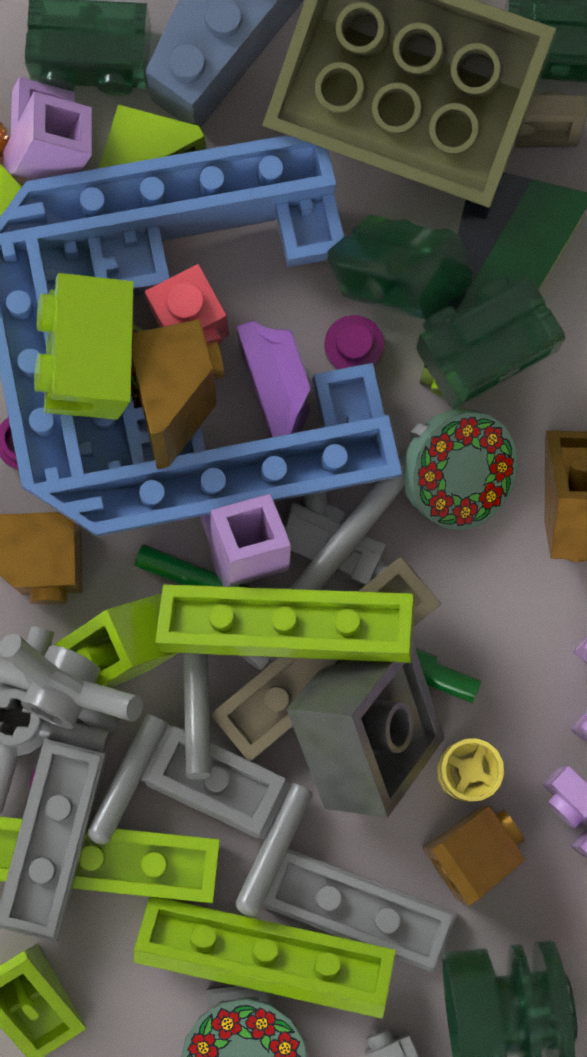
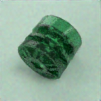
M543 940L534 942L533 972H530L523 946L519 943L509 944L506 959V975L496 976L491 957L484 947L443 952L442 977L452 1057H507L509 1055L542 1057V1052H545L546 1057H576L575 1044L578 1037L575 1001L570 980L564 972L560 954L554 941Z

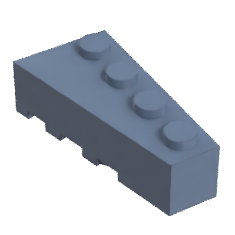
M178 0L145 70L151 100L179 121L197 125L201 128L304 0Z

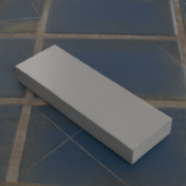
M44 738L0 902V928L54 942L59 941L107 754Z
M289 848L261 906L345 939L395 949L394 958L433 973L437 972L457 915L456 912Z

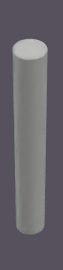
M183 653L186 777L189 779H206L211 777L208 654Z

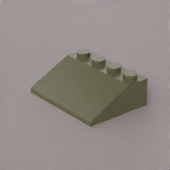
M305 0L262 126L490 208L554 44L556 28L477 0Z

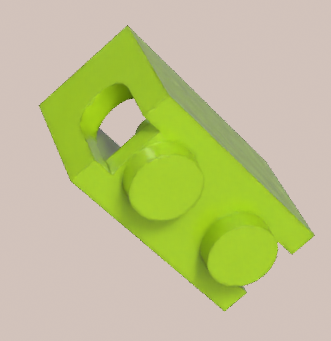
M58 273L55 290L51 289L49 294H40L37 308V331L47 332L46 354L38 353L34 389L36 392H44V413L118 420L130 403L134 281Z

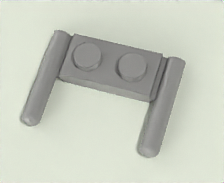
M146 714L87 830L89 838L98 844H106L111 840L139 782L142 781L146 783V786L254 838L264 840L236 900V907L241 913L248 916L256 915L261 909L313 793L309 789L285 781L286 778L213 743H210L211 777L206 779H189L186 777L185 730L175 725L172 727L162 719Z

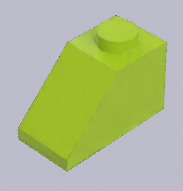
M160 594L106 609L54 644L55 646L74 651L95 663L101 670L95 684L114 688L136 678L178 654L160 652L155 644L161 602Z

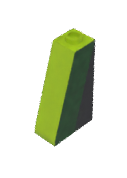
M504 172L490 208L465 199L419 383L430 385V391L433 394L447 399L464 400L466 395L478 396L578 227L587 209V192Z

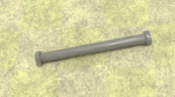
M418 423L410 432L412 441L414 437L420 438L428 427ZM412 441L398 456L402 473L407 449L409 448ZM403 474L401 477L378 481L289 589L321 590L405 487ZM242 656L260 671L270 661L267 657Z

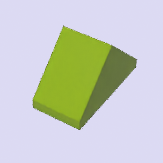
M118 105L98 168L205 150V135L197 125Z
M39 944L24 950L0 966V1028L26 1057H44L86 1030L83 1019Z

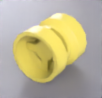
M477 738L463 739L448 746L440 755L436 766L437 780L442 790L453 799L462 802L482 801L492 796L501 786L504 777L503 760L498 750L489 742Z

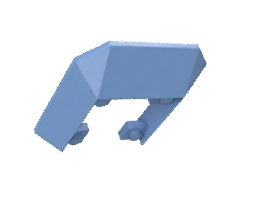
M289 135L25 182L0 217V375L21 485L24 490L98 537L209 515L213 509L271 494L275 502L401 477L402 471L389 415L384 414L373 363L313 375L312 383L322 428L206 450L200 426L170 467L158 470L142 407L134 408L132 394L130 395V403L117 420L44 413V392H36L34 389L38 353L46 354L47 332L37 331L38 301L41 293L49 294L51 289L55 290L58 273L134 281L133 296L145 294L144 291L170 278L162 241L277 220L287 268L345 257L347 247L334 195L336 181L328 149Z

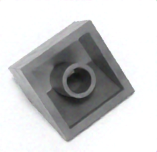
M413 641L411 663L342 661L318 671L287 708L324 809L388 818L445 739Z

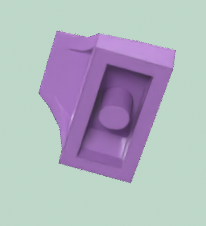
M255 321L238 325V343L269 437L302 432L310 412L307 397L311 386L293 332L290 330L266 328Z

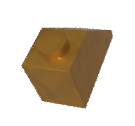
M200 319L132 333L131 361L157 470L170 467L215 408L217 399L214 380L225 377L218 342L206 343Z
M546 430L544 524L550 559H567L574 562L587 561V431Z
M59 512L0 514V576L22 595H30V603L62 604L67 602V593H83L81 526Z
M490 806L480 807L422 847L455 898L468 906L482 898L526 860L517 847L525 841L519 828L504 809L495 815Z

